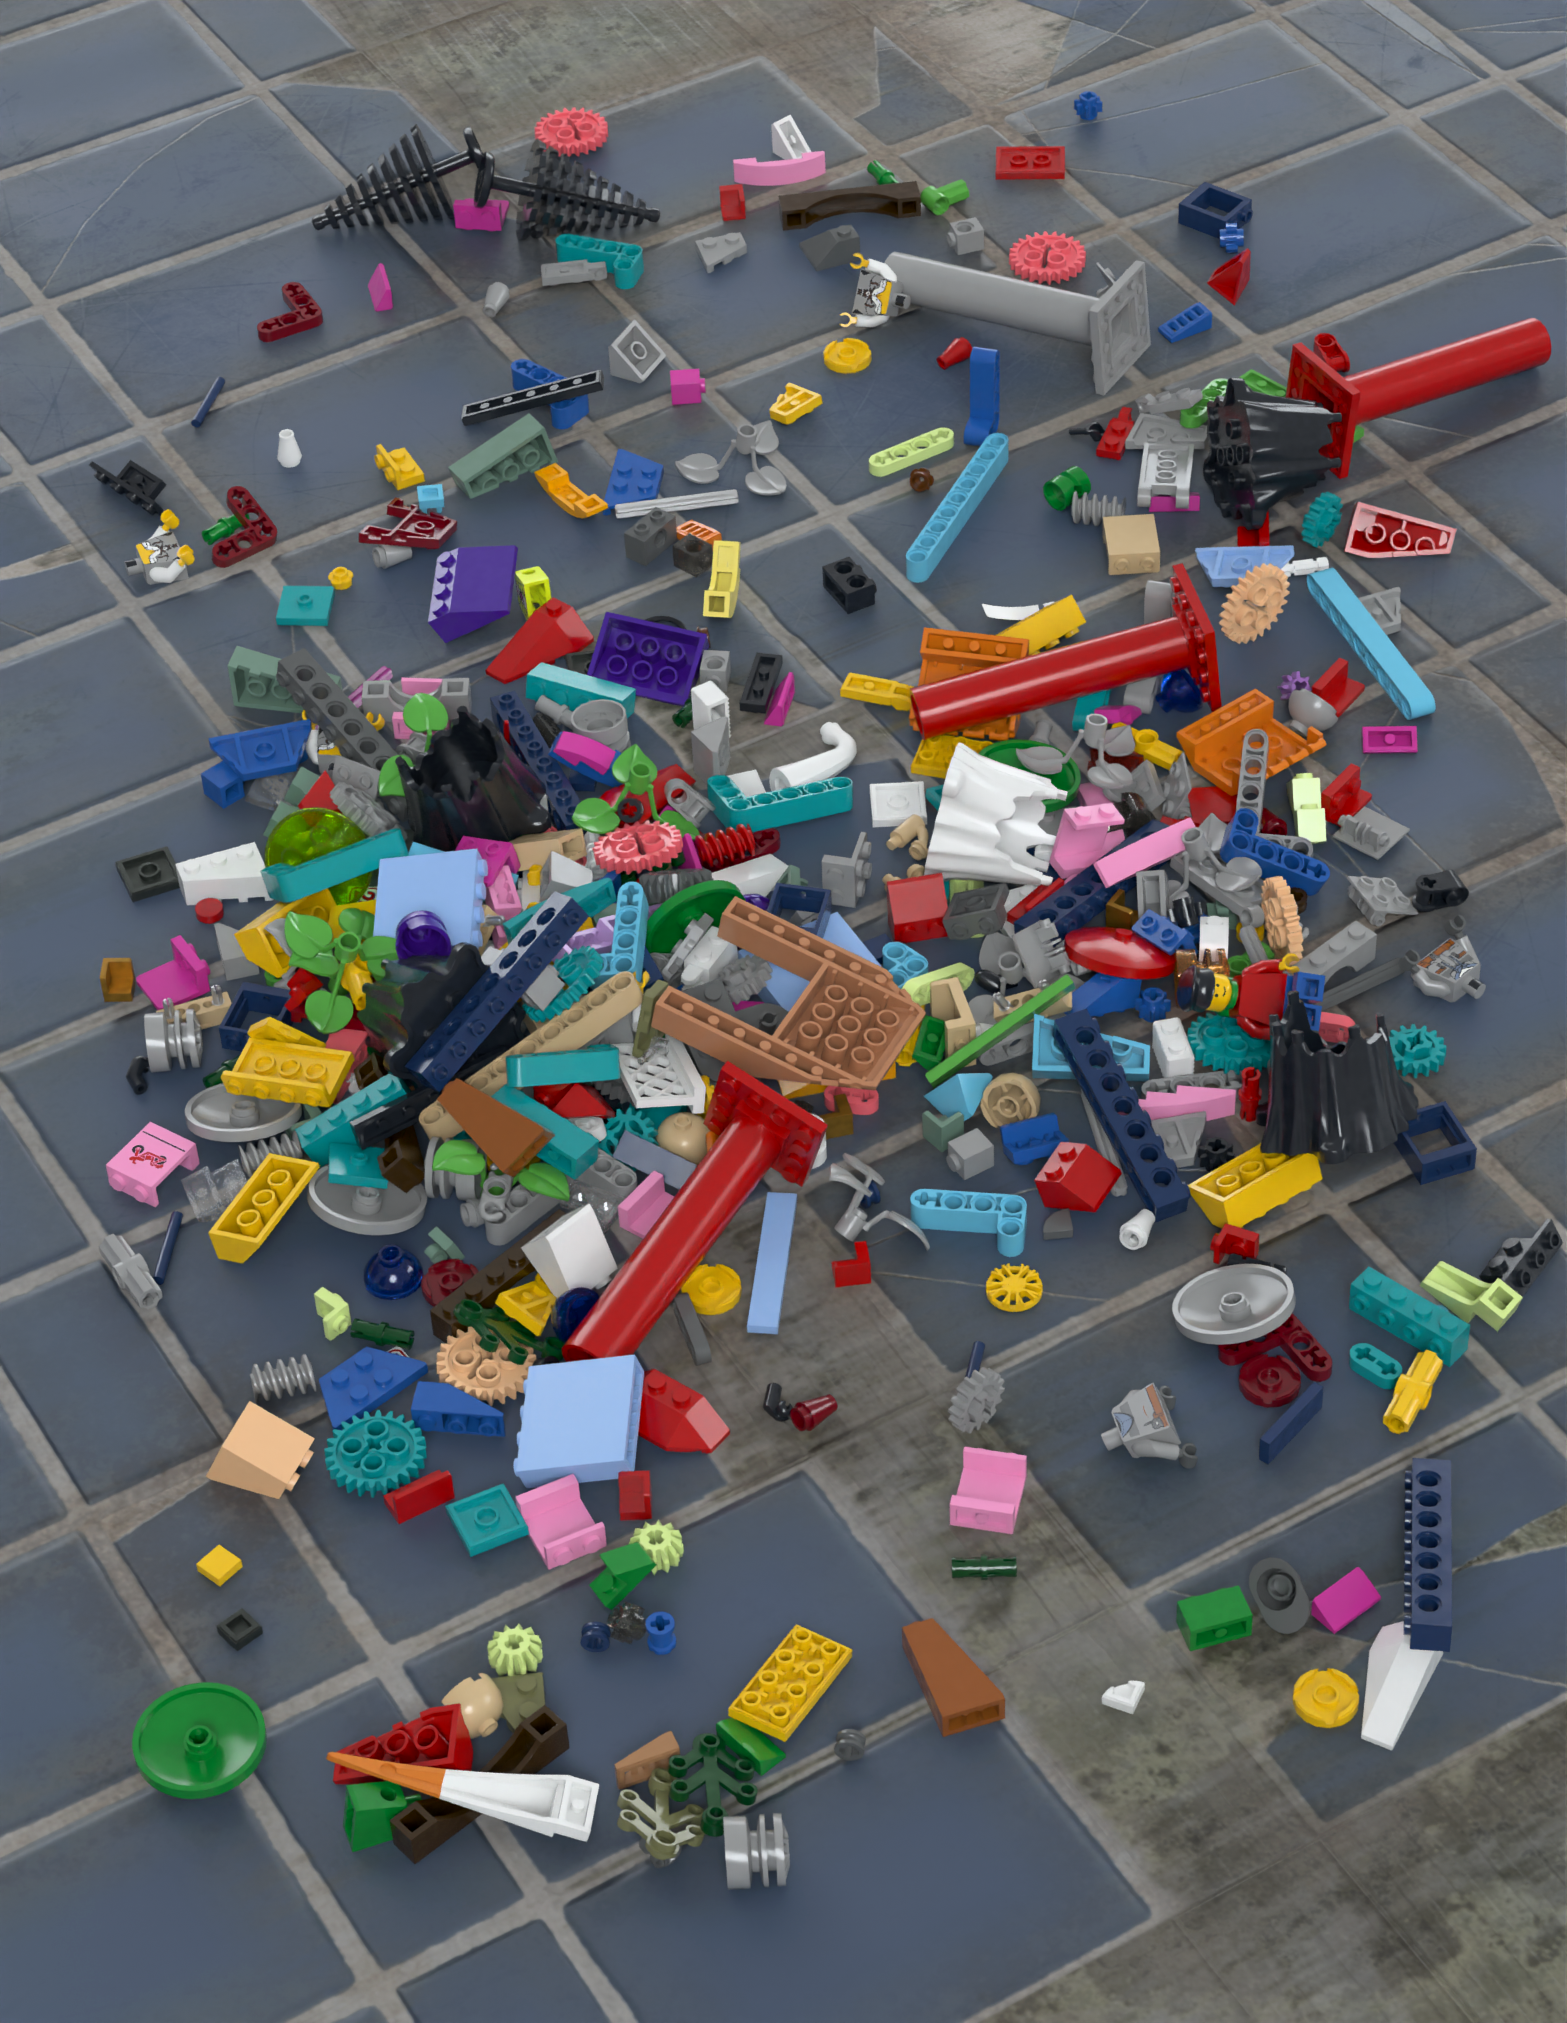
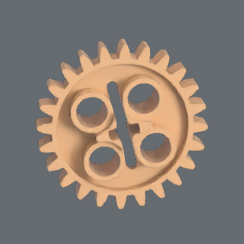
M1262 563L1260 568L1255 565L1253 572L1247 570L1244 579L1238 578L1239 584L1231 586L1233 592L1226 594L1225 597L1228 601L1221 605L1225 610L1219 614L1223 618L1219 624L1222 626L1221 631L1225 633V636L1232 641H1236L1238 644L1241 642L1247 644L1249 639L1254 642L1257 634L1262 637L1265 628L1271 629L1270 623L1278 621L1276 615L1283 613L1281 606L1288 602L1284 597L1290 593L1287 590L1290 583L1286 581L1288 576L1284 574V571L1271 563L1268 566Z
M1282 876L1266 878L1263 881L1264 886H1261L1263 892L1261 893V908L1265 916L1264 929L1267 930L1266 938L1270 949L1273 950L1277 959H1283L1289 953H1293L1299 959H1302V927L1299 925L1300 916L1297 915L1294 895L1290 893V886H1287L1286 880H1283ZM1292 961L1288 967H1292L1299 961Z
M468 1327L467 1333L458 1329L456 1330L457 1338L447 1336V1344L441 1343L436 1362V1373L439 1374V1383H448L480 1401L487 1400L489 1406H493V1402L496 1399L500 1403L505 1404L506 1396L515 1400L516 1391L524 1393L523 1382L528 1377V1368L536 1360L533 1348L518 1342L529 1354L523 1365H517L508 1359L507 1356L510 1350L501 1340L496 1352H488L482 1349L479 1345L481 1336L473 1327Z

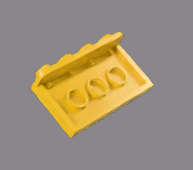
M249 1037L233 1070L223 1071L221 1079L227 1092L233 1095H246L260 1099L267 1098L281 1100L286 1103L294 1102L308 1104L313 1107L322 1106L330 1108L355 1058L350 1051Z

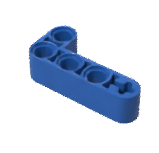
M973 347L970 356V417L964 431V444L981 446L987 436L997 432L999 426L1000 352L995 349Z
M519 359L511 364L513 388L517 391L566 379V377L527 359ZM588 394L548 404L550 406L551 424L557 429H567L589 413Z
M1239 809L1225 829L1220 848L1222 860L1228 863L1235 857L1250 858L1261 867L1262 878L1282 876L1290 888H1301L1309 896L1317 894L1330 876L1328 866L1317 859L1256 836L1259 820L1257 815L1250 809Z

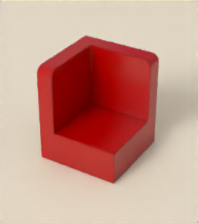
M742 184L719 186L723 221L746 219Z
M866 1241L854 1242L855 1259L839 1260L831 1263L835 1288L871 1283V1262Z
M650 1470L619 1472L620 1521L652 1519Z

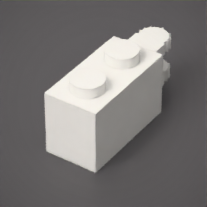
M711 926L684 960V971L681 975V982L684 983L682 991L720 978L719 972H722L727 965L734 964L736 959H738L737 946L717 937L719 928Z

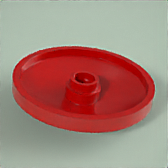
M1084 927L1072 930L1065 936V949L1063 951H1066L1068 958L1082 967L1102 974L1129 979H1156L1172 974L1176 967V952L1168 955L1133 933L1132 930L1115 927Z

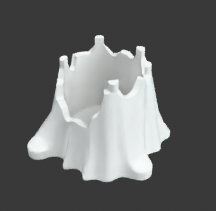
M958 742L945 778L941 803L928 849L924 876L942 873L944 882L948 880H975L1050 886L1053 877L1042 875L1043 873L1040 872L1047 873L1049 862L1039 860L1026 852V850L1042 844L1054 847L1056 836L1047 834L1038 824L1044 818L1046 810L1042 800L1060 799L1066 801L1068 792L1057 789L1051 783V779L984 757L963 743Z

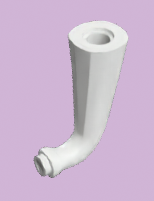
M825 723L820 729L822 741L826 744L834 745L836 748L795 763L773 768L769 780L771 791L835 777L854 760L857 754L855 740L843 731L837 723Z

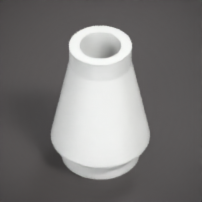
M285 429L279 433L277 459L284 467H295L300 463L302 454L295 440L294 432Z
M1143 1209L1121 1226L1119 1239L1126 1248L1136 1250L1146 1245L1152 1225L1155 1222L1154 1214L1147 1209Z

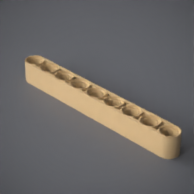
M624 971L614 975L580 999L579 1002L574 1003L569 1010H564L560 1016L557 1015L464 1082L492 1096L507 1083L506 1056L579 1049L642 1003L643 994L633 974ZM514 1087V1088H516L517 1090H521V1089L524 1088V1087ZM438 1100L425 1108L419 1115V1122L430 1140L432 1137H442L445 1142L446 1138H453L464 1130Z

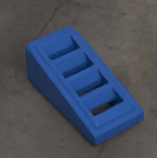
M1198 302L1159 326L1158 332L1170 343H1174L1212 328V313L1201 302Z

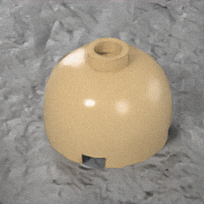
M1006 1073L999 1075L987 1085L983 1092L980 1107L986 1120L993 1127L997 1128L998 1126L1036 1117L1040 1110L1041 1097L1031 1079L1022 1074Z
M680 1112L672 1114L662 1121L657 1131L659 1134L655 1137V1140L659 1143V1147L698 1165L707 1154L705 1136L710 1130L703 1124L704 1119L699 1115Z
M479 1673L482 1679L476 1681L471 1677L464 1679L441 1701L444 1706L461 1704L462 1716L468 1728L470 1739L481 1735L486 1737L492 1734L498 1727L497 1721L500 1719L503 1710L501 1692L493 1680L485 1673Z

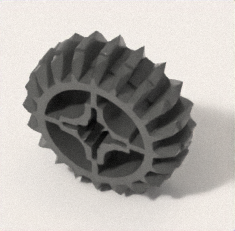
M704 868L676 869L642 874L639 877V884L643 887L648 903H664L678 892L695 884L711 881L713 878L711 871Z

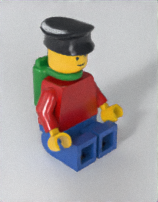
M1293 953L1285 955L1283 959L1260 960L1244 968L1241 975L1234 976L1233 978L1213 973L1210 968H1197V966L1192 965L1180 978L1177 987V1001L1180 1008L1185 1012L1190 1010L1196 1012H1203L1205 1010L1217 1012L1221 1017L1236 1019L1237 1025L1249 1036L1270 1041L1269 1015L1278 1014L1280 1021L1282 1020L1288 1005L1287 993L1289 991L1299 992V999L1304 1002L1310 1028L1319 1032L1322 1006L1312 1005V1003L1323 1002L1325 976L1299 972L1298 966L1288 967L1292 961L1300 960ZM1286 970L1289 974H1292L1294 976H1288L1287 974L1283 973V971Z

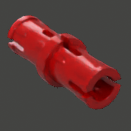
M1248 1067L1242 1071V1087L1238 1092V1098L1241 1101L1240 1118L1243 1120L1246 1112L1245 1121L1247 1122L1256 1120L1255 1110L1259 1100L1262 1099V1091L1259 1086L1261 1072L1257 1069L1254 1077V1067Z

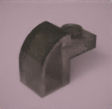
M1133 792L1121 793V802L1113 803V805L1125 819L1124 824L1109 826L1107 833L1123 829L1126 836L1129 837L1152 819L1156 820L1141 795Z

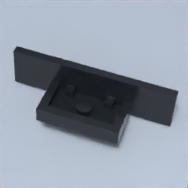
M132 460L126 464L117 477L93 461L89 464L96 472L94 477L104 485L107 482L110 483L109 486L120 495L123 492L126 493L125 496L135 505L140 502L142 504L141 507L149 514L154 515V513H157L161 516L164 512L154 500L165 488L166 484L154 474Z
M1546 1219L1533 1238L1511 1237L1505 1240L1501 1248L1479 1275L1481 1281L1494 1283L1499 1278L1523 1297L1563 1244L1552 1219Z

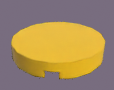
M854 338L843 339V342L837 343V340L832 341L823 351L824 364L830 370L837 373L848 374L862 371L869 366L872 360L871 350H869L867 343Z
M708 1264L697 1266L681 1288V1294L685 1292L689 1294L697 1313L716 1315L732 1309L739 1302L742 1288L740 1278L733 1269L722 1264H716V1267H708Z
M1327 1668V1671L1310 1670L1300 1676L1294 1685L1293 1705L1296 1713L1305 1722L1316 1727L1333 1728L1342 1726L1352 1720L1358 1711L1359 1694L1357 1685L1347 1674L1337 1669Z

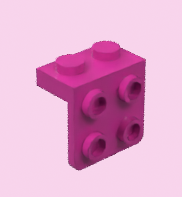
M474 199L455 200L453 204L455 226L465 230L501 231L509 209V202L506 200L488 199L483 208H475Z
M463 836L455 850L478 849L482 859H485L488 865V875L484 876L485 887H490L494 884L503 866L509 865L511 873L517 874L521 866L514 846L509 842Z
M181 935L170 939L174 960L136 977L137 985L157 1010L164 1009V999H166L168 1004L167 998H171L173 1006H176L210 992L208 980L210 969L204 959H199L194 946L191 943L187 944Z

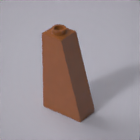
M458 1078L446 1084L442 1089V1094L437 1098L440 1104L503 1173L515 1177L555 1136L549 1129Z
M933 1618L916 1621L902 1627L903 1650L942 1737L1005 1719V1697L1003 1693Z

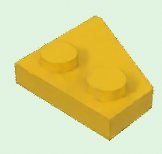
M788 383L785 386L786 393L778 396L777 402L771 406L769 412L771 419L788 425L823 404L822 397L818 393Z
M270 1016L251 1025L247 1032L251 1038L326 1048L324 1042Z
M532 1281L499 1293L495 1304L502 1308L506 1315L516 1319L536 1336H541L557 1297L536 1281Z

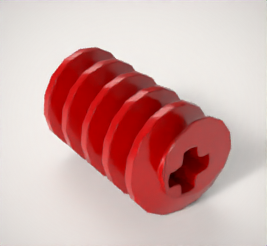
M738 824L736 831L732 827H727L725 833L719 829L715 832V837L710 832L705 834L704 839L700 835L695 836L696 852L701 865L706 861L709 867L713 868L714 859H717L720 865H724V856H727L731 862H734L735 853H738L741 859H745V850H748L752 857L755 856V840L749 824H747L746 828L743 824Z

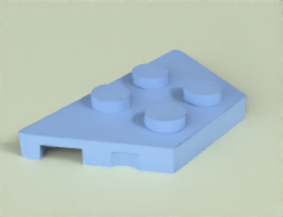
M1293 545L1195 549L1196 558L1212 587L1229 588L1232 585L1237 586L1239 584L1238 578L1244 579L1246 571L1253 572L1255 565L1260 568L1262 563L1267 566L1271 563L1281 569L1295 554Z

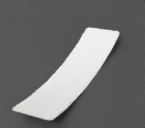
M1053 601V602H1049V603H1044L1043 605H1044V607H1046V606H1048V605L1054 603V601ZM982 604L986 616L996 619L1023 620L1039 611L1038 605L1001 607Z

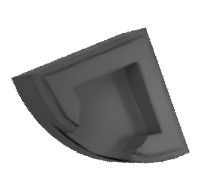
M1069 1208L1059 1210L1048 1217L1043 1227V1240L1073 1237V1226Z

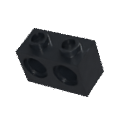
M850 557L822 566L823 587L847 614L875 604L877 588L874 580L868 578L861 566L856 564Z

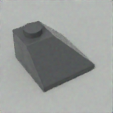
M851 224L828 230L799 243L800 249L816 271L860 261L859 257L853 256L854 253H860V237Z

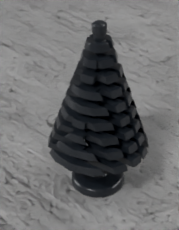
M414 124L410 131L425 169L422 168L406 134H403L399 139L413 175H410L394 143L388 149L400 180H397L389 161L383 153L378 158V162L388 186L384 185L376 167L372 163L367 168L375 191L371 192L365 177L361 173L356 179L363 197L359 198L353 185L350 184L346 188L350 203L346 204L343 196L340 194L335 198L338 208L333 210L329 203L324 208L325 214L312 218L313 227L316 230H321L331 224L333 229L341 228L338 221L340 219L344 220L347 227H355L352 214H356L362 226H370L364 210L366 208L369 209L376 225H385L377 205L381 203L390 223L399 224L396 211L390 199L392 197L404 221L412 223L414 222L403 194L404 192H406L421 222L428 221L416 187H419L435 220H443L437 200L430 186V181L449 219H455L453 203L442 176L472 163L476 164L479 169L483 152L471 126L463 129L468 149L436 163L418 125Z
M538 138L534 141L530 152H533V157L527 159L524 170L530 172L529 176L522 178V181L494 175L495 158L492 153L484 152L481 158L475 184L474 206L475 208H483L488 201L491 189L518 194V206H523V211L517 212L516 224H521L520 229L516 230L518 240H526L530 233L533 239L541 238L544 234V226L548 229V237L555 236L557 228H560V231H562L561 235L570 234L574 226L576 233L584 232L589 223L587 221L588 215L591 218L590 231L599 230L602 218L605 221L604 229L613 228L618 214L619 227H626L629 224L631 215L633 216V225H641L644 219L656 223L660 218V210L652 207L646 208V202L640 198L637 199L636 205L633 206L634 196L627 190L621 202V187L613 183L611 193H609L607 189L609 180L603 176L598 178L596 190V186H594V180H597L596 173L588 168L584 174L583 164L574 161L572 166V162H569L570 157L563 153L560 155L559 163V159H556V154L559 152L555 148L549 146L545 152L547 156L542 155L543 151L546 150V144ZM530 223L534 227V232H531L532 229L529 228Z

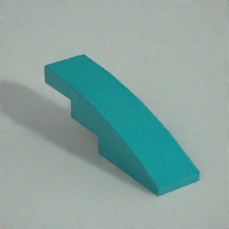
M610 878L584 884L561 893L572 897L591 918L617 901ZM547 900L526 909L503 923L508 944L511 943Z

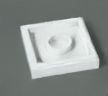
M924 781L870 784L873 827L899 826L913 814L920 816L925 825L927 824Z

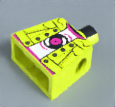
M538 566L515 572L518 602L526 620L538 609L534 607L533 603L540 604L539 607H541L551 599L549 578Z

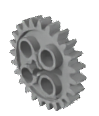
M338 782L329 793L333 803L338 805V809L369 837L394 828H400L404 841L408 838L404 828L399 825V821L366 792L358 788L354 789L350 784Z

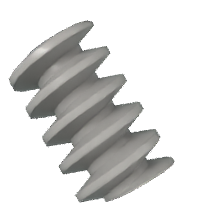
M1077 491L1073 494L1071 515L1075 524H1079L1081 519H1083L1085 525H1089L1091 520H1093L1094 526H1099L1101 521H1103V517L1125 516V497L1122 503L1118 504L1117 496H1114L1112 502L1108 503L1107 495H1104L1100 502L1095 493L1091 500H1088L1087 492H1084L1081 499H1078Z
M296 1131L292 1133V1140L288 1138L286 1133L281 1134L280 1143H278L274 1136L270 1137L269 1146L266 1145L263 1139L258 1140L257 1149L249 1142L246 1146V1152L238 1145L244 1173L249 1178L269 1153L302 1159Z
M306 1354L301 1356L300 1364L296 1362L294 1357H289L287 1367L281 1359H277L276 1369H273L269 1361L265 1362L264 1371H261L257 1364L252 1366L250 1377L255 1403H258L260 1393L266 1401H269L271 1391H274L278 1399L282 1398L283 1389H286L290 1396H294L296 1386L299 1387L302 1394H306L308 1384H311L316 1392L312 1364Z

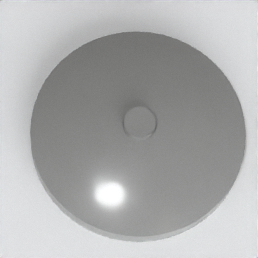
M222 1083L207 1088L192 1097L186 1104L185 1118L188 1129L199 1137L220 1142H245L267 1138L287 1130L300 1119L303 1109L301 1103H286L281 1100L233 1095L227 1092Z
M327 1165L319 1169L309 1181L307 1200L312 1211L323 1221L334 1227L357 1234L389 1235L406 1231L422 1220L426 1210L427 1195L421 1183L414 1186L407 1193L390 1181H388L387 1189L329 1183Z
M1236 1264L1208 1271L1188 1282L1177 1293L1172 1304V1311L1178 1330L1189 1339L1214 1345L1235 1344L1261 1337L1282 1325L1292 1314L1296 1304V1297L1292 1281L1282 1271L1260 1264Z

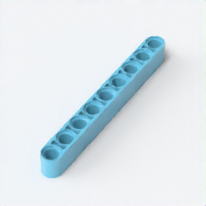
M993 433L987 436L907 551L906 576L909 581L919 583L929 578L1009 460V439L1005 434Z
M1328 568L1308 574L1306 578L1307 587L1313 598L1407 720H1412L1434 713L1436 704L1432 693L1336 569Z

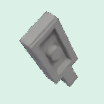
M587 259L542 264L543 286H556L564 283H581L583 281L607 279L605 261L588 263Z
M1184 388L1172 394L1169 391L1157 394L1155 397L1148 393L1137 398L1135 402L1137 403L1139 413L1150 412L1151 414L1191 408L1202 399L1203 395L1201 389L1190 390V388Z

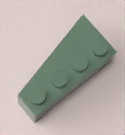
M528 413L448 468L455 484L472 499L498 488L499 483L506 480L509 482L518 479V475L528 471L534 473L540 470V466L547 463L551 465L557 463L558 460L545 428Z
M236 646L227 665L234 706L302 713L304 710L301 705L299 706L295 703L289 691L285 687H281L277 681L276 674L280 658ZM327 673L342 690L341 677Z

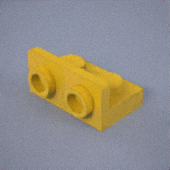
M381 444L376 445L377 455H374L376 466L384 471L387 481L389 483L392 482L397 490L425 482L423 471L405 447L387 453Z

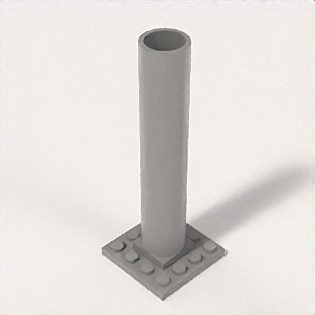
M893 252L885 260V264L896 274L897 280L903 283L902 294L911 297L910 304L1092 346L1091 361L1094 367L1093 382L1095 383L1096 394L1105 395L1151 345L1145 262L1136 260L1113 283L1109 290L1101 298L901 252Z

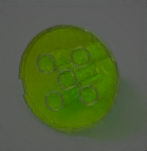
M319 807L300 809L284 817L270 833L265 847V868L279 863L297 866L367 838L351 819L339 812ZM373 871L329 887L328 889L336 905L356 903L368 889Z

